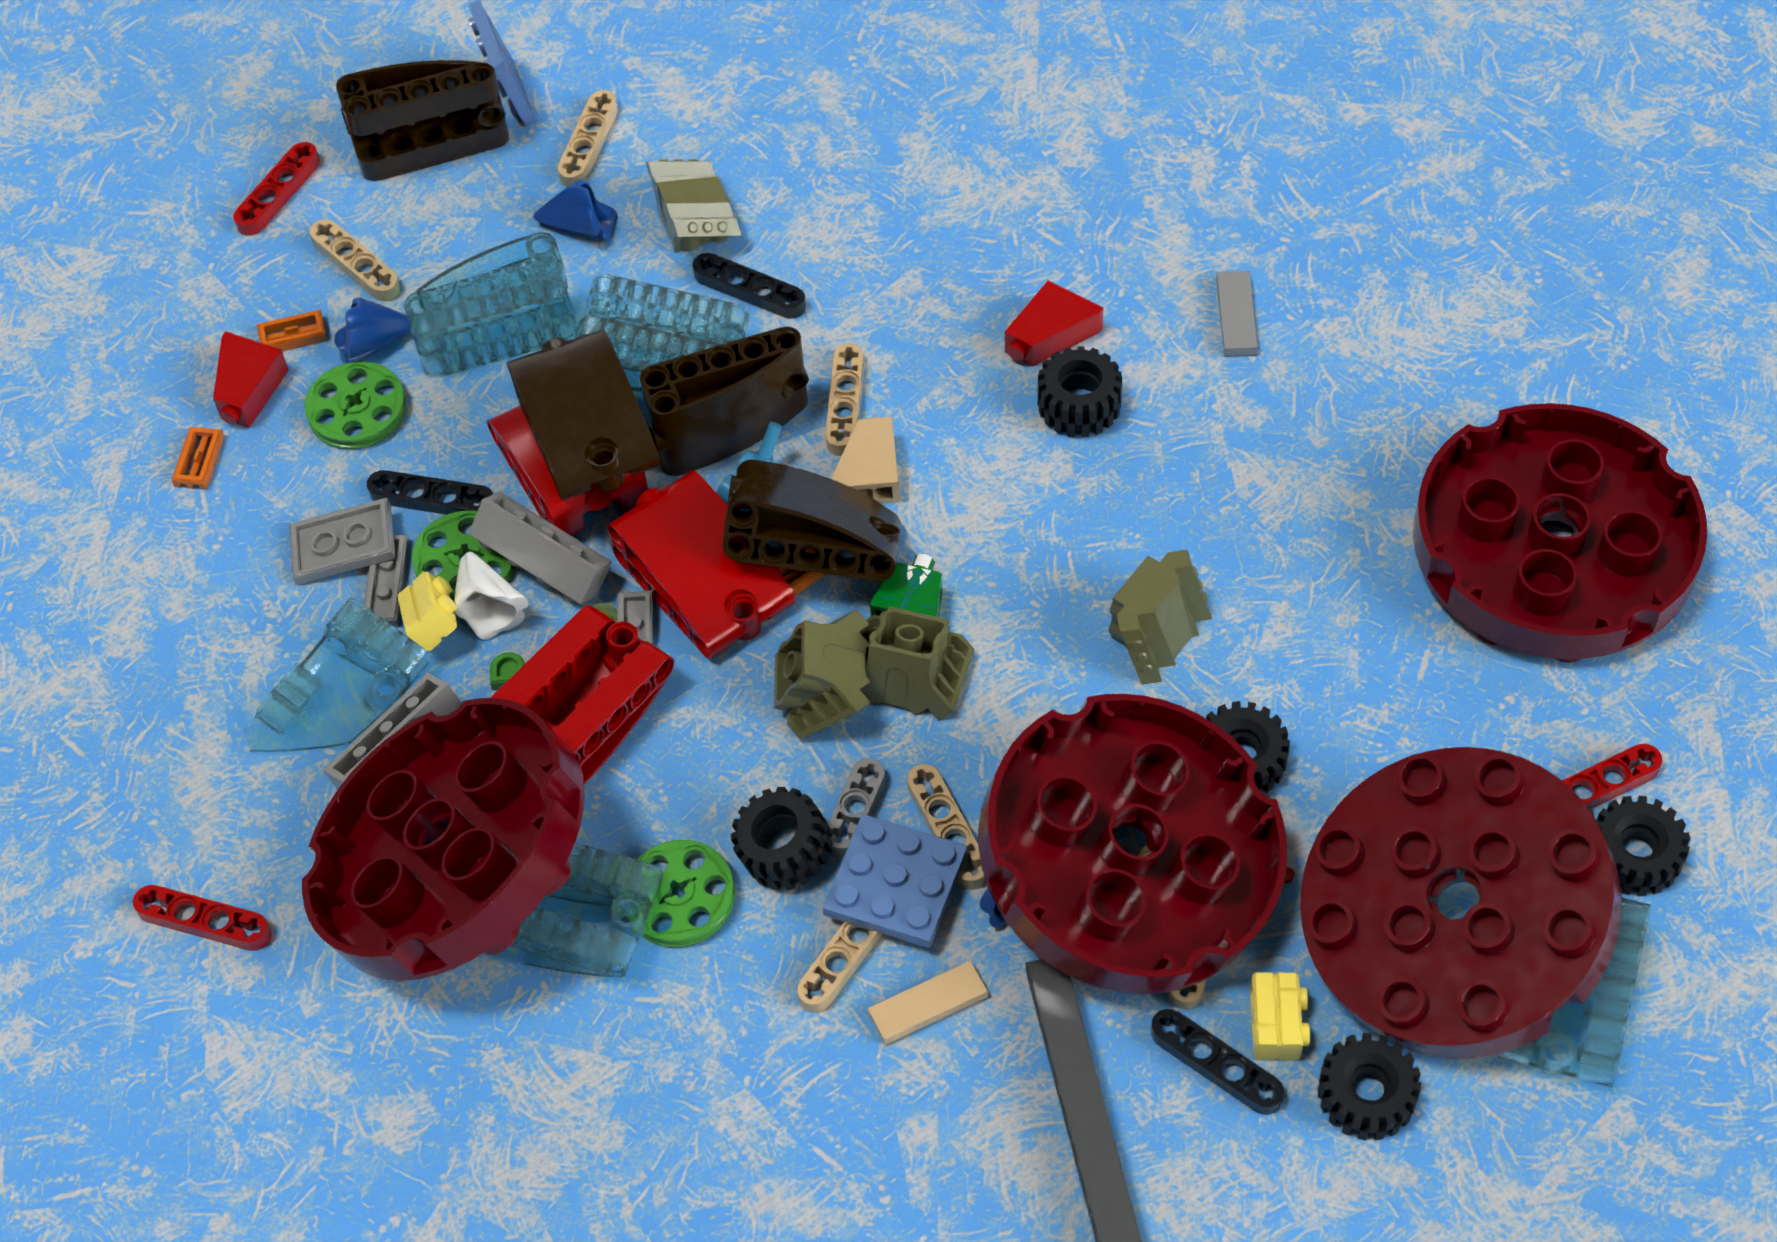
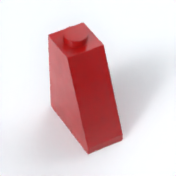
M1048 280L1006 329L1005 353L1009 354L1014 360L1022 361L1033 367L1050 358L1055 352L1060 353L1063 349L1072 347L1100 333L1103 329L1104 308Z
M227 331L223 333L213 394L214 403L223 421L231 425L238 424L247 428L251 427L289 371L282 349Z

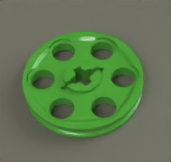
M350 362L328 370L312 384L305 399V414L313 433L324 443L343 449L364 448L384 440L398 428L406 412V397L399 378L388 368L372 362ZM363 374L366 376V379L361 383L355 384L350 382V379L355 375ZM383 386H392L394 388L389 394H377V391ZM324 390H337L336 394L330 398H322L320 396ZM381 412H390L392 414L388 420H375L376 415ZM324 415L334 416L333 421L328 424L317 423L319 418ZM351 427L362 428L361 432L355 436L345 435L347 429Z
M458 511L436 519L418 536L412 552V563L416 577L428 567L438 565L442 567V571L434 577L441 576L449 583L451 588L457 582L460 558L467 552L475 553L490 567L496 566L501 568L502 571L499 575L507 582L511 579L516 567L511 565L506 557L495 550L484 548L480 545L479 540L469 534L460 532L464 525L473 524L478 511ZM436 537H443L447 540L439 548H433L428 545ZM453 590L449 595L454 602L455 591Z
M692 840L668 841L647 850L632 864L626 874L622 887L623 907L634 930L649 942L664 947H686L709 938L726 922L735 902V884L727 862L710 846ZM692 855H701L705 858L702 866L697 869L685 867V862ZM662 860L668 863L667 869L659 875L648 872L650 865L655 861ZM720 880L726 884L724 890L719 894L711 895L706 892L707 885L712 881ZM678 888L680 891H684L685 895L679 898L677 895L673 896L672 891ZM646 891L652 895L651 900L646 905L636 906L632 903L633 897L639 892ZM697 912H706L710 918L705 925L696 927L689 923L691 916ZM667 917L672 920L671 927L665 932H656L652 929L654 922L659 918Z

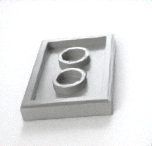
M387 498L289 524L293 579L297 585L396 558L391 504Z

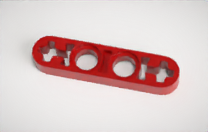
M300 142L292 146L241 203L233 214V219L239 233L251 236L262 231L314 172L320 163L315 145L309 142ZM283 175H293V178L289 181H279V178ZM264 196H275V198L270 202H260V200Z
M1638 744L1562 781L1571 789L1578 785L1587 787L1591 791L1592 796L1581 800L1592 809L1655 778L1662 764V755L1656 747L1650 744ZM1638 758H1640L1643 762L1648 760L1651 762L1649 767L1645 763H1642L1637 766L1635 765L1637 763ZM1609 770L1616 771L1622 776L1623 781L1619 784H1611L1604 779L1603 773Z
M158 885L142 887L136 892L132 901L139 917L147 923L241 949L256 951L265 947L271 939V928L267 920L257 912ZM155 898L161 905H151L148 909L145 907L146 902L152 903ZM184 906L195 908L194 914L189 919H176V913L180 908ZM218 915L229 917L228 923L223 928L218 930L209 928L210 922L214 917ZM258 926L260 932H254L251 934L250 937H248L245 930H243L246 929L249 931H253L255 927Z

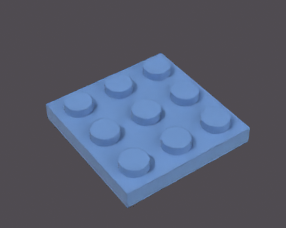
M480 0L468 4L473 16L468 21L474 34L481 37L476 39L477 45L484 57L488 56V59L484 60V62L489 63L494 68L495 75L498 77V89L502 97L509 96L510 99L507 100V104L513 116H520L525 126L536 122L537 120L514 60Z
M862 814L824 903L823 915L930 948L966 859L968 845Z

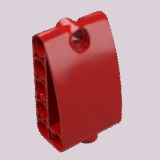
M517 406L487 420L489 431L496 445L539 516L571 536L586 530L583 515L587 511L601 510L613 500L618 510L622 513L635 507L641 494L648 490L644 471L632 476L628 471L624 473V483L616 490L601 491L597 489L595 484H591L592 490L561 500L521 406Z
M692 470L662 490L657 487L646 490L638 498L636 507L609 523L607 530L612 551L618 562L644 591H652L653 601L696 648L710 660L736 643L737 639L746 641L755 638L761 631V623L766 619L770 620L794 604L796 599L790 586L776 567L737 562L725 555L723 551V536L728 505L699 473ZM742 536L733 537V540L737 543L745 544L748 542Z
M587 605L568 621L490 698L520 703L539 715L574 753L585 785L609 759L643 716L671 674L675 660L653 644L641 640L638 636L637 628L633 624L623 621L616 622L595 607Z

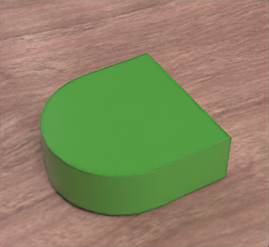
M506 652L493 659L490 665V685L492 690L501 688L525 664L520 655Z

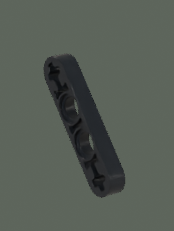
M712 253L700 254L693 260L694 278L701 285L788 319L800 317L806 310L805 294L802 289ZM732 276L743 278V281L738 284L727 282ZM760 287H767L771 289V292L761 296L757 295L755 290Z
M388 470L374 472L367 480V488L373 501L387 498L391 506L445 515L458 511H478L480 504L475 506L474 503L477 504L481 499L493 495L492 490L483 485ZM420 487L424 489V492L419 497L411 498L407 496L408 491L412 488ZM452 492L456 494L455 499L451 502L443 503L439 501L440 496L444 493Z
M1163 1009L1154 1015L1151 1024V1036L1159 1047L1253 1111L1261 1115H1270L1280 1109L1284 1097V1087L1271 1073L1174 1009ZM1171 1023L1176 1025L1175 1033L1169 1031L1166 1035L1162 1033V1025L1169 1026ZM1187 1032L1190 1033V1034L1186 1037L1183 1046H1182V1047L1179 1046V1045H1180V1037L1184 1039L1185 1036H1186V1033H1187ZM1203 1042L1211 1048L1212 1053L1207 1058L1199 1059L1194 1057L1189 1049L1194 1043ZM1236 1064L1243 1069L1244 1076L1240 1080L1231 1081L1223 1076L1222 1069L1226 1065ZM1250 1077H1255L1253 1086L1250 1084L1248 1091H1245L1244 1088L1247 1087ZM1269 1088L1273 1091L1272 1099L1267 1097L1262 1101L1258 1098L1259 1090L1264 1092Z

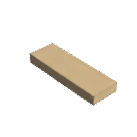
M968 961L867 1008L880 1038L884 1045H887L987 998L988 991L972 962Z

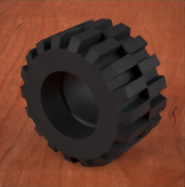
M1077 346V350H1072L1068 347L1063 349V353L1055 352L1051 355V360L1046 359L1044 361L1042 369L1038 373L1039 414L1041 417H1044V423L1048 427L1054 425V431L1060 434L1063 431L1067 432L1069 437H1075V434L1089 437V433L1094 432L1097 435L1103 432V427L1109 428L1113 425V419H1117L1120 414L1122 373L1119 371L1116 361L1110 362L1111 356L1106 353L1100 355L1099 350L1095 348L1085 350V346ZM1074 389H1084L1090 391L1091 393L1078 395L1070 393L1068 391Z
M777 787L776 792L773 793L770 788L762 791L763 796L757 798L754 795L749 799L751 804L747 808L742 806L738 811L741 817L740 819H734L732 824L733 829L736 831L731 833V841L734 844L733 850L753 879L755 878L759 884L764 887L768 884L774 890H780L782 885H784L786 890L795 889L796 883L800 882L802 886L809 883L807 878L812 874L817 877L822 872L819 868L821 864L827 865L830 857L826 852L833 849V842L830 839L833 835L824 816L806 793L802 795L800 790L795 788L788 792L785 787ZM788 828H797L794 837L786 845L777 849H767L771 839L777 833Z

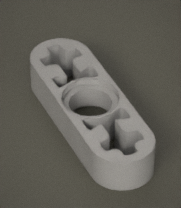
M862 759L854 765L830 818L828 826L833 835L830 837L833 842V849L829 852L835 856H845L861 815L872 816L885 786L884 767L875 759ZM869 772L874 773L875 778L869 779L865 792L862 790V776L867 777ZM857 800L865 804L866 808L859 814H850L845 810L846 805L851 801ZM844 823L849 825L848 839H843L841 843H837L836 837H841L845 829Z

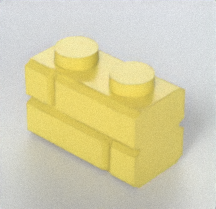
M423 571L412 581V586L408 585L397 596L406 635L424 650L431 651L442 642L441 637H447L457 628L454 614L457 606L450 598L449 594L453 590L449 583L441 576L435 578L429 572Z
M1255 972L1252 974L1250 984L1253 1059L1298 1061L1301 1059L1303 1046L1310 1045L1309 1023H1302L1301 1011H1307L1308 1007L1307 987H1300L1299 974L1297 973L1274 974Z

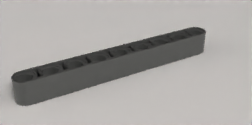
M1042 959L1026 962L1029 988L1095 1242H1142L1071 977Z

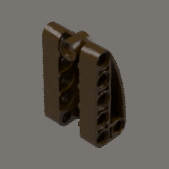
M434 60L393 64L346 74L339 78L336 83L337 93L342 106L340 109L348 135L351 136L362 175L368 181H380L504 146L509 140L505 110L501 102L495 71L489 63L465 60Z
M788 326L780 327L645 367L641 371L640 384L643 399L649 413V431L661 461L660 467L664 473L670 476L683 475L739 453L763 440L769 422H775L784 426L807 406L806 385L809 382V377L804 367L801 334L798 330Z
M604 328L569 341L560 337L552 338L543 345L540 351L507 362L520 406L561 500L592 490L591 484H595L597 489L601 491L616 490L624 483L625 472L629 471L632 476L661 465L658 451L644 416Z
M751 459L742 462L738 467L736 476L731 477L723 536V551L729 559L737 562L885 581L894 574L896 569L901 523L898 515L875 499L845 484L795 467ZM748 508L751 509V511L744 512L740 511V509ZM742 536L748 542L740 544L735 542L733 537ZM777 541L783 547L775 549L770 547L768 542ZM813 546L818 549V552L808 553L803 550V547ZM849 551L854 556L843 558L838 555V552Z

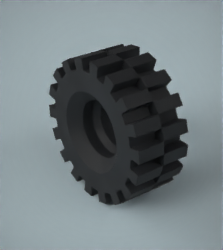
M1240 701L1232 702V709H1227L1225 704L1218 706L1217 715L1211 711L1206 716V719L1220 727L1237 743L1247 744L1256 750V756L1252 758L1258 765L1254 773V780L1260 791L1263 788L1268 793L1273 789L1274 781L1276 783L1281 781L1283 771L1285 772L1290 747V740H1287L1288 731L1286 726L1281 728L1282 720L1277 714L1270 718V709L1263 706L1261 711L1255 710L1256 703L1248 702L1247 708L1241 707Z
M1631 795L1624 796L1620 805L1616 799L1608 804L1607 810L1603 808L1596 821L1613 855L1619 882L1623 886L1621 891L1623 894L1629 895L1631 889H1637V896H1646L1649 888H1651L1653 894L1660 893L1664 885L1669 888L1674 883L1675 878H1678L1688 856L1690 835L1689 832L1683 833L1686 827L1684 820L1679 819L1675 821L1674 818L1677 812L1672 807L1667 811L1661 809L1663 802L1655 799L1654 804L1647 803V796L1639 795L1637 802H1632ZM1628 838L1643 840L1651 847L1652 854L1647 857L1635 856L1624 848L1623 841Z
M1363 1033L1361 1041H1357L1355 1034L1348 1036L1344 1046L1339 1041L1333 1046L1332 1054L1327 1053L1321 1068L1317 1093L1318 1098H1322L1320 1108L1323 1114L1329 1111L1328 1121L1334 1127L1339 1122L1342 1123L1341 1132L1348 1136L1352 1130L1358 1131V1139L1366 1140L1368 1133H1374L1375 1141L1384 1139L1386 1131L1391 1136L1397 1134L1401 1124L1405 1127L1409 1123L1411 1115L1414 1114L1421 1091V1083H1419L1421 1074L1419 1067L1413 1068L1414 1057L1410 1052L1403 1056L1402 1050L1404 1046L1397 1041L1393 1047L1388 1045L1389 1037L1380 1034L1379 1041L1372 1040V1033ZM1362 1076L1373 1077L1383 1084L1384 1094L1377 1100L1363 1099L1354 1092V1081Z

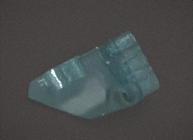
M349 598L328 622L319 643L301 664L296 663L259 706L255 718L245 728L250 752L309 750L352 743L406 692L430 663L431 657L425 649L366 605L354 598ZM387 685L394 690V694L390 696L383 695L378 691L377 687Z

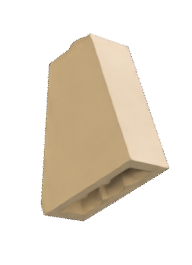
M892 417L859 419L831 479L852 487L881 504L900 502Z

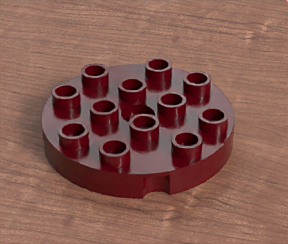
M1555 403L1521 405L1499 410L1497 420L1489 426L1475 427L1470 424L1466 425L1450 437L1434 455L1426 469L1420 487L1413 522L1414 548L1419 567L1435 596L1448 611L1476 632L1483 641L1489 644L1502 645L1522 653L1555 658L1561 662L1571 663L1580 659L1621 652L1636 646L1663 629L1678 614L1693 588L1706 550L1707 519L1704 505L1691 476L1681 475L1668 465L1666 456L1669 449L1639 427L1608 413L1581 406ZM1545 521H1560L1572 527L1573 536H1556L1547 532L1542 526Z
M1103 694L1087 697L1080 711L1075 714H1061L1054 709L1049 711L1028 726L1012 743L999 764L984 797L978 827V847L981 867L993 901L1015 934L1040 959L1077 980L1099 988L1135 994L1164 993L1198 984L1229 966L1246 949L1268 921L1281 894L1286 874L1287 840L1283 817L1277 799L1265 796L1256 786L1254 773L1258 765L1246 750L1216 724L1183 706L1162 699L1134 694ZM1118 826H1131L1140 830L1146 835V845L1150 854L1140 857L1125 852L1115 841L1113 831Z
M498 698L465 700L451 714L436 716L433 712H430L399 729L369 753L345 779L322 813L313 832L308 847L315 852V861L308 874L302 878V897L308 920L315 932L361 972L376 978L397 982L436 976L453 970L483 953L496 955L505 951L516 939L519 925L534 911L545 896L553 894L562 888L570 876L571 863L568 859L581 826L585 794L583 776L574 753L533 710L520 703Z
M1476 747L1442 748L1414 754L1384 767L1356 786L1337 805L1317 834L1305 865L1300 897L1301 922L1306 946L1317 971L1335 997L1363 1026L1379 1037L1380 1034L1389 1037L1388 1042L1395 1044L1397 1041L1404 1046V1049L1411 1052L1449 1059H1471L1501 1054L1534 1042L1551 1032L1550 1022L1555 1011L1568 1003L1576 1002L1583 1004L1598 985L1615 949L1622 912L1621 888L1615 861L1597 821L1586 804L1568 785L1545 768L1507 752ZM1461 882L1472 884L1478 890L1479 903L1471 907L1465 916L1459 919H1449L1442 915L1437 904L1440 895L1451 885Z

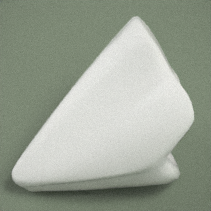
M467 552L460 559L454 603L457 606L456 615L464 619L476 636L483 640H489L499 632L511 631L516 628L525 618L522 610L528 607L527 598L475 553Z

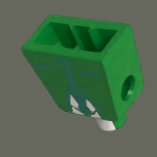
M918 554L915 556L912 566L896 563L894 574L882 582L870 603L871 616H880L890 606L939 618L943 583L942 574L933 571L934 559L925 554Z

